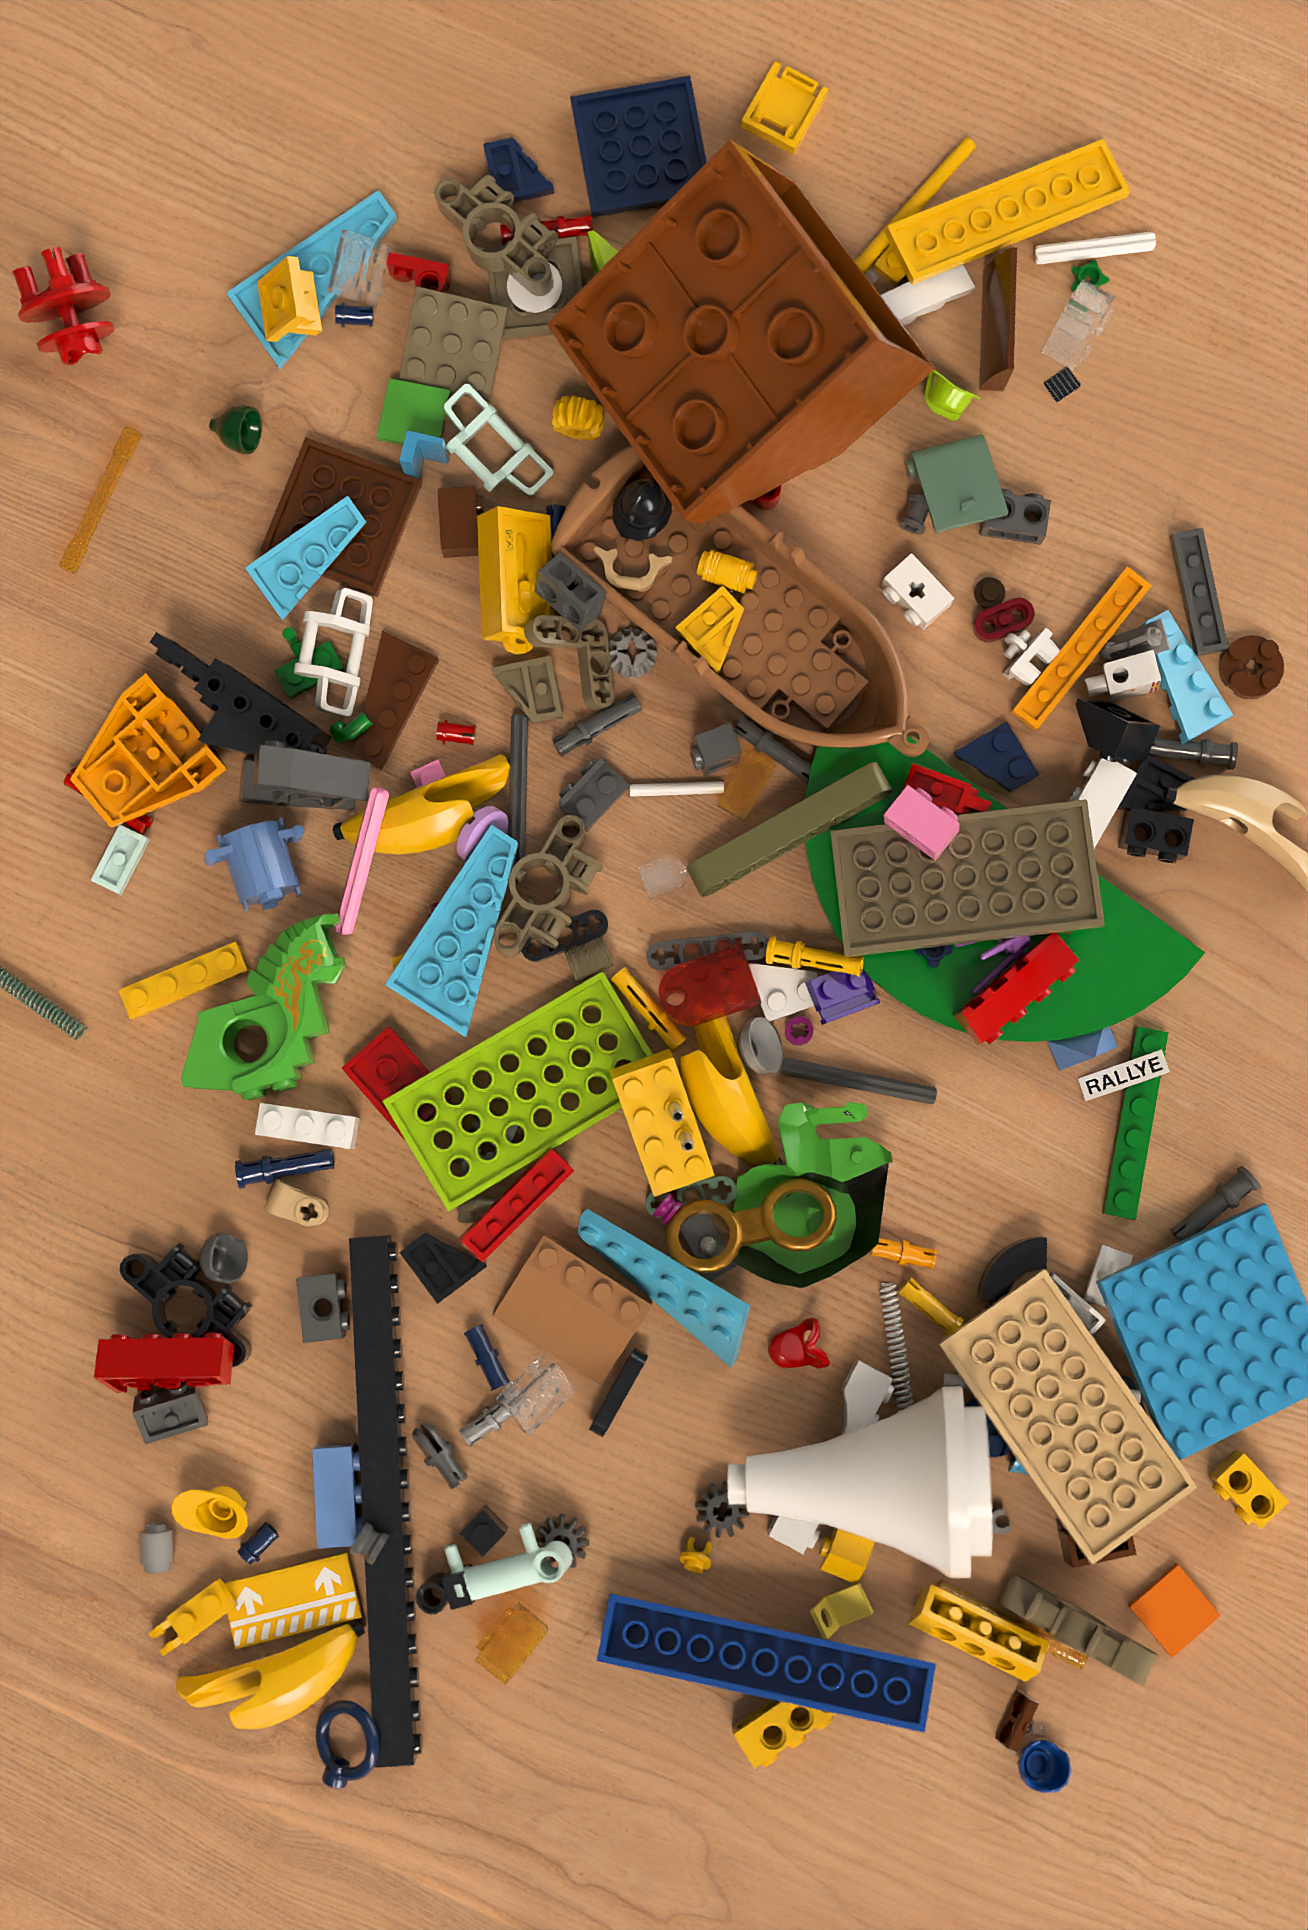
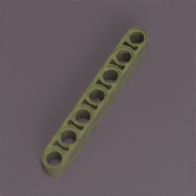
M877 762L867 764L695 860L687 867V871L701 897L712 895L881 801L891 794L892 788Z

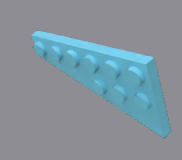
M379 190L226 292L228 298L279 370L283 368L307 335L288 333L278 342L266 341L257 281L286 256L298 257L300 270L313 272L321 319L397 221L395 212Z
M493 825L489 827L385 984L464 1037H467L493 934L497 926L518 847V841Z
M587 1208L579 1219L578 1236L729 1367H732L738 1359L750 1305Z

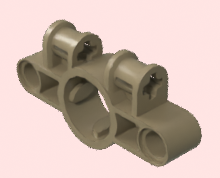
M492 175L484 176L470 191L452 178L442 179L436 184L434 194L440 212L463 233L469 256L478 267L490 272H508L535 296H544L551 292L554 280L550 264L544 257L555 246L558 240L557 232L554 230L549 231L539 222L540 218L535 213L528 215L520 222L516 212L510 208L514 201V195L510 191L505 192L499 187ZM449 196H456L452 201H444ZM494 222L505 223L511 232L515 230L513 240H509L501 251L485 252L481 246L477 245L475 247L473 244L478 231L485 229L487 224ZM535 274H545L541 279H532Z
M566 815L562 817L556 824L541 852L524 856L512 868L509 877L512 901L493 934L495 947L502 956L514 957L518 955L529 937L556 949L559 945L557 940L565 926H569L572 922L571 918L561 912L569 900L570 888L578 893L587 895L590 891L588 886L595 874L603 869V866L598 861L580 851L585 841V827L582 819L578 816ZM573 827L579 831V834L574 838H567L563 835L564 830ZM544 867L553 875L557 873L563 881V887L558 888L554 900L548 904L536 905L533 900L521 898L517 892L518 882H522L527 875V871L533 868ZM505 934H513L517 937L516 942L511 946L503 945L500 943V939Z
M1012 1573L998 1601L1005 1608L1042 1628L1066 1645L1096 1659L1140 1685H1144L1158 1657V1654L1113 1629L1095 1616L1053 1595L1018 1574Z

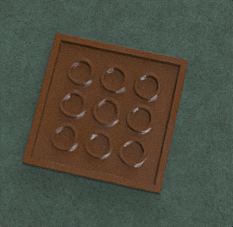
M305 437L260 552L264 555L348 496L365 519L366 524L321 576L378 597L422 486V481Z

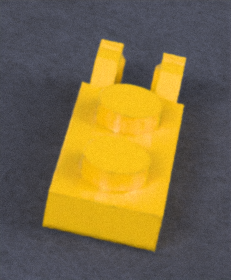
M219 1578L168 1615L166 1621L148 1634L151 1639H154L164 1634L169 1627L172 1626L178 1637L173 1641L167 1642L159 1650L164 1657L182 1643L186 1644L237 1607L238 1604L221 1578Z

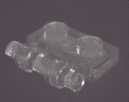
M342 230L327 292L360 302L362 291H365L367 295L364 304L376 308L378 298L383 295L384 291L382 282L385 269H387L386 261L391 246L379 243L377 253L375 254L372 253L374 239L348 230ZM369 263L374 265L370 282L365 280Z

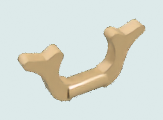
M600 547L594 548L595 555L603 562L608 584L615 589L646 591L653 586L659 572L672 563L671 556L658 558L651 553L648 556L650 570L647 575L641 578L621 576L613 571V564L618 557V551L616 549L606 551Z

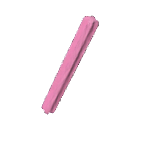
M372 787L369 793L338 913L341 923L335 926V931L342 935L353 933L389 797V792L381 787Z

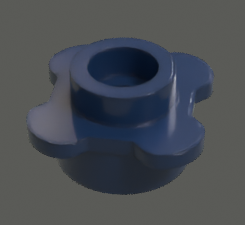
M952 945L937 946L935 952L931 951V947L914 949L917 955H922L927 960L929 967L936 968L940 965V960L945 955L952 953L953 947Z

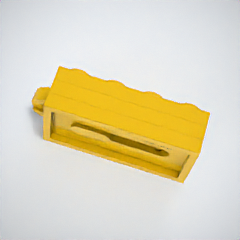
M497 506L477 516L481 637L484 640L503 642L505 649L509 653L512 652L519 655L533 648V645L525 638L524 626L526 622L539 615L554 616V608L534 591L538 571L552 559L550 515ZM537 626V631L542 632V635H545L550 632V629L547 631L539 630Z

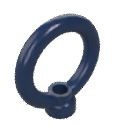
M335 1701L328 1705L321 1713L316 1726V1745L319 1755L326 1766L322 1780L330 1787L344 1788L347 1786L348 1781L362 1779L374 1768L380 1747L378 1731L369 1713L353 1701ZM339 1714H348L355 1718L365 1734L366 1754L363 1761L355 1767H349L350 1763L346 1759L336 1757L330 1746L329 1727L334 1717Z

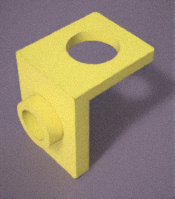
M857 1583L823 1596L810 1610V1613L822 1638L827 1640L839 1627L871 1616L874 1611L861 1584ZM821 1610L828 1619V1627L822 1621Z

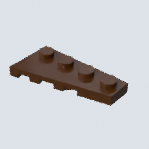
M382 631L363 712L369 717L373 725L356 738L353 750L354 757L370 762V765L380 770L383 769L439 662L438 658Z

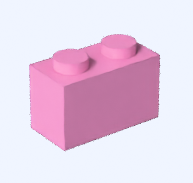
M907 785L884 814V823L936 861L959 832L958 817L950 809L944 806L940 809L931 802V796L920 788L914 790Z

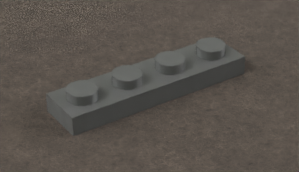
M1203 528L1172 533L1170 541L1194 652L1197 656L1226 651L1229 647Z

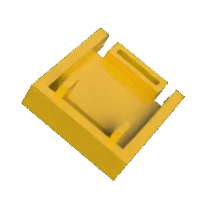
M775 61L741 120V128L795 155L826 100L829 89L823 86L817 98L814 97L819 82L786 66L780 79L776 76L780 71L781 63ZM762 119L785 130V136L760 124Z

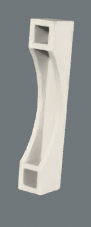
M855 1359L841 1386L844 1399L842 1435L878 1422L880 1415L876 1414L881 1402L885 1404L888 1402L894 1390V1386L891 1385L893 1379L890 1376L858 1359ZM779 1515L774 1516L767 1530L770 1537L801 1554H804L807 1547L810 1549L814 1547L820 1531L816 1530L819 1523Z

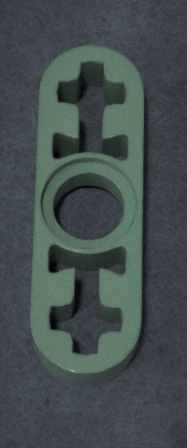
M718 1176L703 1179L675 1190H677V1201L680 1200L682 1202L681 1206L685 1204L682 1201V1193L685 1189L689 1187L696 1188L700 1193V1200H705L706 1195L701 1185L708 1183V1190L718 1187L719 1181H723L725 1186L731 1187V1192H728L726 1195L727 1199L721 1200L720 1195L709 1197L713 1201L726 1205L736 1197L737 1187L731 1178ZM651 1192L646 1198V1209L653 1216L657 1208L651 1207V1202L655 1201V1197ZM670 1192L661 1194L662 1198L665 1199Z

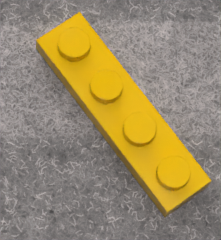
M235 941L118 991L129 1018L134 1020L249 972V968L238 942Z

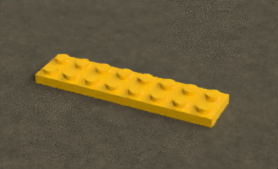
M1103 138L887 225L885 233L910 284L914 285L1125 199L1131 191Z

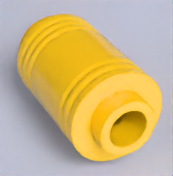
M711 549L710 552H703L698 564L697 575L702 576L704 581L719 586L723 585L725 588L744 594L747 588L753 589L758 571L753 570V562Z

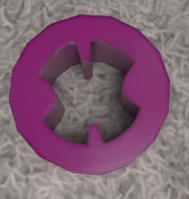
M796 1016L788 1021L785 1027V1036L791 1044L801 1046L810 1041L814 1028L809 1019L803 1016ZM801 1023L805 1024L807 1028H805L804 1032H808V1035L805 1038L803 1036H799L797 1039L791 1035L794 1030H790V1027L793 1024L799 1026Z
M671 1193L668 1194L653 1213L654 1217L659 1216L662 1218L664 1225L682 1204L680 1200L674 1201Z

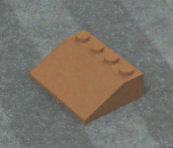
M544 1234L493 1316L601 1385L652 1307V1303Z

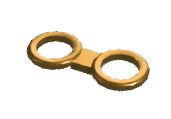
M805 1178L787 1179L780 1182L765 1195L760 1207L734 1213L727 1206L719 1202L695 1200L681 1206L671 1217L666 1229V1246L676 1262L695 1273H714L723 1269L737 1257L740 1247L772 1240L777 1246L790 1251H809L822 1245L832 1234L837 1221L836 1205L826 1189L819 1183ZM797 1192L813 1196L823 1209L824 1218L821 1226L814 1233L806 1237H793L782 1232L773 1219V1211L776 1203L783 1196ZM697 1214L716 1216L726 1224L729 1230L730 1239L726 1248L719 1255L710 1259H698L690 1256L683 1250L679 1242V1232L682 1225L689 1218Z

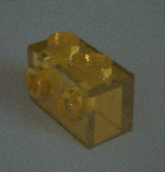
M520 1602L513 1609L507 1606L496 1621L500 1626L492 1635L487 1632L475 1647L479 1650L475 1661L505 1686L545 1637L549 1627Z

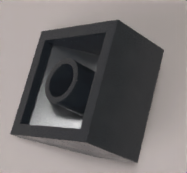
M1077 699L1075 705L1088 746L1098 750L1100 758L1110 762H1116L1119 759L1127 763H1132L1133 760L1147 759L1161 725L1111 701Z

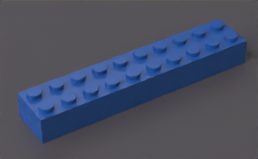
M610 1594L596 1660L925 1733L936 1667V1663Z

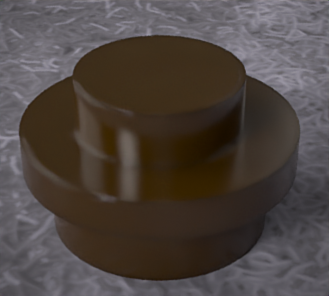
M992 577L980 580L974 589L975 601L986 609L1001 604L1005 598L1004 585L998 579Z

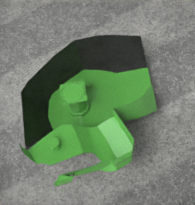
M803 1102L785 1105L778 1119V1126L786 1165L763 1164L750 1168L744 1174L739 1175L733 1213L760 1207L765 1195L780 1182L787 1179L805 1178L819 1183L830 1193L836 1205L837 1221L828 1239L822 1245L809 1251H790L777 1246L772 1240L740 1247L737 1257L732 1261L733 1263L773 1283L804 1288L833 1276L868 1254L878 1245L889 1162H892L891 1152L867 1137L820 1139L815 1131L818 1124L860 1122L862 1119L867 1118V1107L864 1104L847 1102L844 1107L816 1108ZM803 1192L790 1193L783 1196L776 1203L773 1211V1219L777 1227L785 1234L793 1237H806L814 1233L821 1226L824 1218L820 1203L813 1196Z

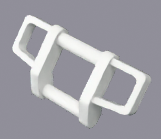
M348 588L339 589L336 591L330 614L314 611H305L303 622L306 625L299 662L295 663L293 673L303 677L318 678L315 708L318 711L339 717H349L352 715L361 680L358 674L365 637H369L373 604V599L370 595ZM345 597L361 602L359 622L340 617ZM318 626L330 627L353 635L346 673L324 666L311 665ZM328 682L347 687L342 709L327 704Z

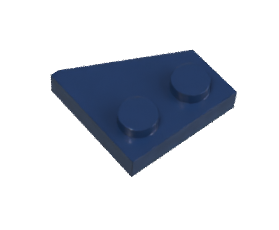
M513 137L483 144L489 174L495 178V183L505 192L510 191L514 195L513 203L554 194L553 184L550 180L547 181L539 172L537 165L522 152V147Z

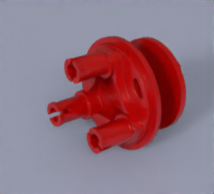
M54 247L52 253L50 249L42 251L41 255L51 280L48 281V288L41 293L39 292L31 267L24 266L12 271L21 295L20 302L22 306L18 312L20 321L35 323L60 318L62 320L64 329L54 332L37 342L40 352H58L61 362L66 365L76 364L86 353L102 354L103 350L99 340L113 333V323L109 321H96L79 324L76 314L100 305L109 299L111 293L108 287L96 283V280H92L84 253L73 254L64 261L61 247ZM65 262H66L67 265H68L70 274L68 273V270H67V267H66Z

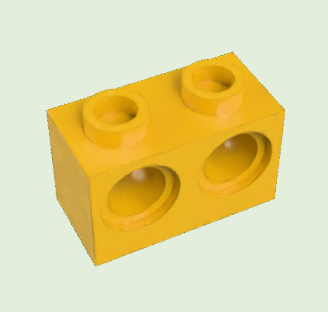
M1236 1449L1208 1475L1215 1483L1212 1489L1225 1502L1230 1499L1237 1506L1234 1513L1247 1526L1252 1523L1262 1529L1289 1503L1243 1452ZM1239 1471L1241 1481L1238 1485L1231 1487L1229 1485V1476L1232 1472ZM1262 1495V1507L1257 1511H1253L1251 1508L1253 1498Z

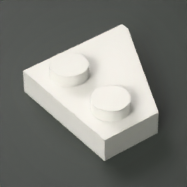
M754 963L747 965L764 1018L769 1022L814 1007L805 982L818 977L816 972Z

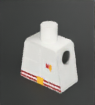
M1154 650L1105 663L1102 665L1101 675L1085 678L1089 697L1107 693L1108 701L1158 691L1161 682ZM1120 676L1125 679V682L1117 683L1113 678Z

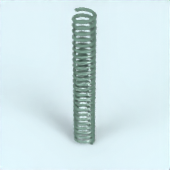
M0 966L1 989L4 988V991H8V994H12V997H16L21 1003L24 1002L25 1006L28 1005V1008H32L41 1017H45V1020L49 1019L50 1023L53 1022L54 1026L57 1025V1028H61V1031H65V1034H69V1037H73L74 1040L79 1039L87 1031V1027H85L76 1037V1034L83 1028V1023L79 1024V1020L75 1021V1017L71 1018V1014L67 1015V1011L63 1012V1009H59V1006L55 1007V1003L51 1004V1000L47 1001V997L43 998V994L39 995V992H35V989H31L22 980L18 981V977L14 978V974L10 975V972H6V969L2 970V966Z

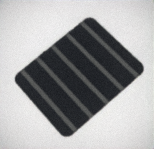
M1068 367L1044 382V386L1056 402H1059L1081 387L1080 382Z

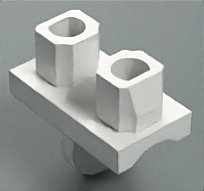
M1045 628L1028 645L1025 642L1031 635L1026 630H1023L1019 636L1009 633L1005 637V642L1009 647L1004 652V655L1008 659H1011L1016 653L1019 655L1003 672V675L1008 680L1015 677L1024 685H1031L1041 673L1029 662L1032 657L1036 655L1047 665L1060 652L1054 642L1049 639L1053 633L1048 628Z
M1100 1245L1083 1300L1106 1307L1096 1281L1129 1266L1133 1255Z

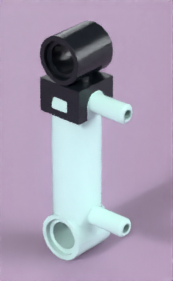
M530 1523L519 1527L526 1552L472 1566V1563L463 1565L457 1545L450 1544L444 1549L450 1570L446 1574L441 1572L431 1575L418 1588L416 1603L423 1612L437 1614L448 1604L450 1609L453 1610L472 1605L477 1599L536 1583H554L571 1566L572 1552L566 1544L560 1541H551L544 1547L539 1548ZM546 1556L554 1557L559 1567H552L548 1563ZM431 1588H435L440 1592L441 1599L436 1598L432 1594Z

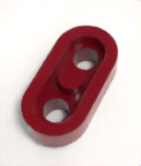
M1014 598L983 610L974 620V634L979 640L990 643L1006 637L1009 633L1015 634L1026 629L1033 621L1035 615L1034 607L1024 598ZM1012 612L1021 613L1022 620L1017 621L1013 619ZM983 624H992L994 630L992 632L985 631Z

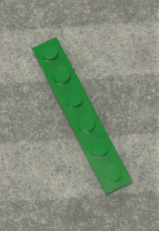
M1135 1027L1129 1061L1162 1050L1165 1056L1169 1032ZM1161 1076L1124 1088L1102 1214L1136 1220Z

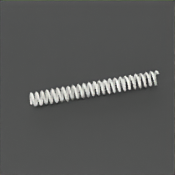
M881 1283V1286L890 1287L880 1289L879 1292L890 1293L881 1295L880 1298L891 1299L882 1302L881 1305H894L882 1309L883 1312H893L883 1315V1318H895L885 1321L884 1324H897L884 1329L886 1331H897L886 1334V1337H899L887 1340L886 1343L898 1344L888 1347V1350H900L889 1353V1356H902L891 1359L890 1363L902 1364L894 1365L890 1368L904 1369L893 1372L891 1375L904 1376L893 1379V1382H906L894 1385V1389L906 1388L894 1394L908 1395L896 1398L895 1401H910L898 1404L896 1407L908 1408L914 1400L910 1399L913 1396L909 1392L912 1387L908 1386L911 1381L907 1379L910 1377V1374L905 1373L909 1370L906 1367L908 1361L904 1360L907 1357L904 1354L907 1349L902 1347L905 1345V1342L900 1341L905 1337L901 1334L904 1330L898 1328L903 1324L899 1322L902 1317L897 1315L901 1311L895 1309L900 1305L896 1302L899 1298L893 1296L898 1293L897 1290H894L897 1285L895 1283Z

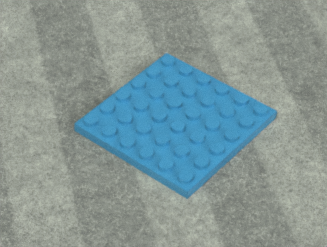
M1260 1203L1096 1281L1153 1423L1179 1461L1308 1397V1304L1267 1204Z

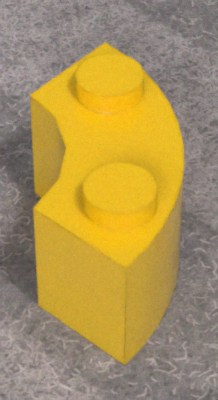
M834 1527L831 1537L825 1536L820 1547L819 1555L823 1556L820 1570L857 1584L867 1568L876 1541Z

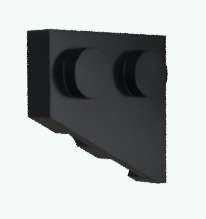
M1148 754L1146 760H1140L1135 770L1137 774L1117 808L1119 810H1128L1131 807L1151 811H1186L1188 809L1173 803L1164 802L1163 790L1166 787L1177 788L1183 783L1196 778Z
M424 1233L399 1252L436 1304L440 1303L487 1267L485 1262L477 1260L427 1233Z

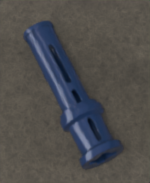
M331 1148L272 1159L271 1156L268 1157L266 1155L262 1156L261 1160L244 1163L241 1160L235 1161L236 1178L240 1189H244L248 1184L260 1182L272 1184L276 1178L335 1169Z

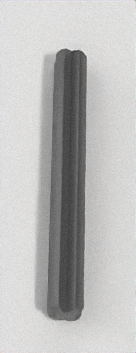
M522 714L512 715L508 836L518 841L512 868L525 856L528 717Z
M784 1058L782 1062L781 1073L787 1076L926 1104H934L937 1096V1089L935 1087L791 1058Z

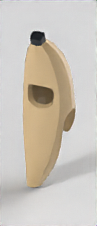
M1206 775L1187 781L1177 788L1166 787L1163 790L1164 802L1173 803L1218 820L1240 833L1283 866L1308 893V853L1280 835L1272 824L1274 812L1294 820H1298L1305 815L1308 817V812L1296 799L1271 785L1238 775Z

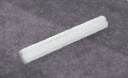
M1153 232L1038 245L1034 250L1035 263L1039 265L1152 251L1156 246V239Z

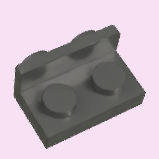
M603 757L597 762L592 759L582 769L581 774L583 777L576 784L570 782L559 794L562 798L559 801L560 808L568 815H575L582 819L586 832L630 788V785L607 765V761Z
M181 1382L179 1389L152 1388L151 1391H142L134 1398L132 1413L145 1444L208 1425V1416L199 1397L198 1387L188 1386L186 1382Z

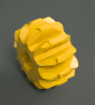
M575 395L572 397L562 396L561 399L556 400L551 416L553 417V429L556 432H559L561 436L570 437L571 440L578 439L580 441H584V439L592 441L599 437L605 421L603 420L604 412L601 405L596 404L594 400H588L585 397L580 398Z

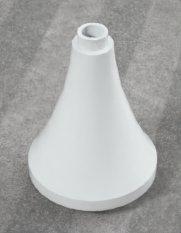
M942 1386L927 1398L886 1419L831 1440L780 1452L747 1456L746 1464L728 1465L729 1505L747 1504V1511L750 1513L779 1515L826 1524L893 1547L935 1567L949 1578H970L971 1556L992 1555L991 1487L985 1407H964L962 1386Z

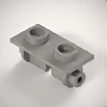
M1162 619L1111 637L1104 648L1101 649L1103 659L1115 661L1150 650H1154V654L1169 650L1170 646Z

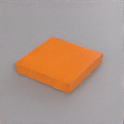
M1177 1563L1128 1604V1607L1171 1658L1177 1655L1221 1616Z

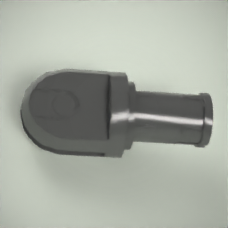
M421 1423L420 1426L427 1438L417 1428L414 1429L412 1437L426 1456L424 1462L427 1466H436L451 1489L457 1487L460 1484L459 1481L463 1482L468 1476L451 1455L453 1445L450 1441L445 1442L430 1423Z

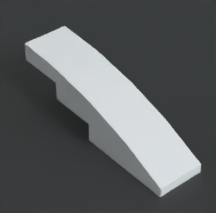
M960 265L914 285L907 282L880 296L901 324L905 326L911 324L918 316L941 309L948 301L970 294L976 287L964 265Z

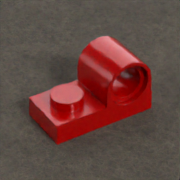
M393 252L388 253L387 269L389 275L395 280L409 283L412 280L415 281V287L422 288L429 284H435L438 286L435 291L448 292L452 278L449 264Z

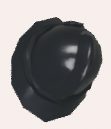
M654 478L639 479L631 482L623 488L613 504V523L619 534L623 538L635 541L655 537L667 526L672 514V503Z

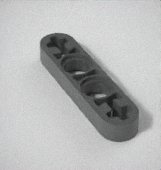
M752 931L660 941L649 947L647 962L656 971H668L757 961L766 955L768 939L764 934ZM751 938H756L758 943H763L764 947L759 949L757 955H753L752 950L747 949L741 951L743 957H736L738 947L735 939H741V945L750 944ZM727 941L732 946V954L728 958H719L715 954L714 947L718 942ZM690 944L697 945L701 950L700 958L694 962L687 961L683 956L684 948ZM679 945L678 958L681 962L680 964H674L675 957L666 958L663 965H658V961L655 959L652 960L651 955L657 953V948H663L664 953H674L672 946Z

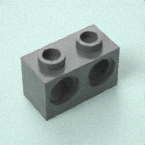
M1001 488L1009 513L1005 518L998 517L982 521L979 536L1041 545L1047 533L1051 500L1043 499L1042 495L1036 493H1027L1024 496L1012 494L1011 490ZM1024 513H1034L1038 518V522H1028L1024 517Z
M562 553L557 554L538 571L534 589L541 598L579 631L583 630L601 614L607 594Z

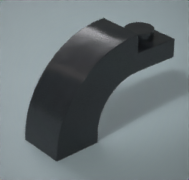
M1047 1237L1024 1238L1000 1250L990 1260L981 1276L977 1299L990 1301V1305H992L1009 1293L1013 1283L1024 1273L1033 1270H1047Z

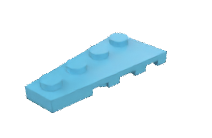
M347 496L245 567L282 621L366 524V521Z
M1166 610L1147 620L1142 625L1159 619L1163 621L1170 649L1155 654L1161 674L1160 685L1163 691L1167 690L1172 704L1169 710L1173 720H1177L1182 732L1179 734L1183 745L1226 721L1233 714L1169 610Z

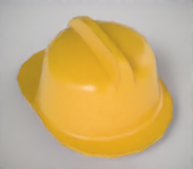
M228 1486L213 1487L209 1491L187 1490L176 1496L171 1505L172 1515L176 1522L194 1532L233 1539L241 1536L248 1526V1516L245 1512L247 1502L235 1489Z

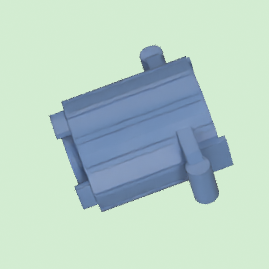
M281 817L278 818L279 821H265L236 829L223 837L217 835L218 849L207 850L204 862L208 866H213L218 862L227 861L240 904L243 905L245 912H248L249 905L260 904L263 910L277 907V902L283 900L285 895L294 891L296 897L301 895L300 884L286 844L292 841L299 842L302 839L304 828L301 825L285 829Z

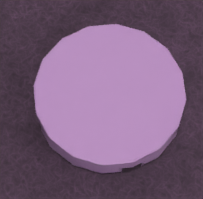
M486 806L476 811L473 815L476 819L471 825L466 823L463 826L457 840L456 850L465 862H467L491 825L507 834L508 817L495 806Z

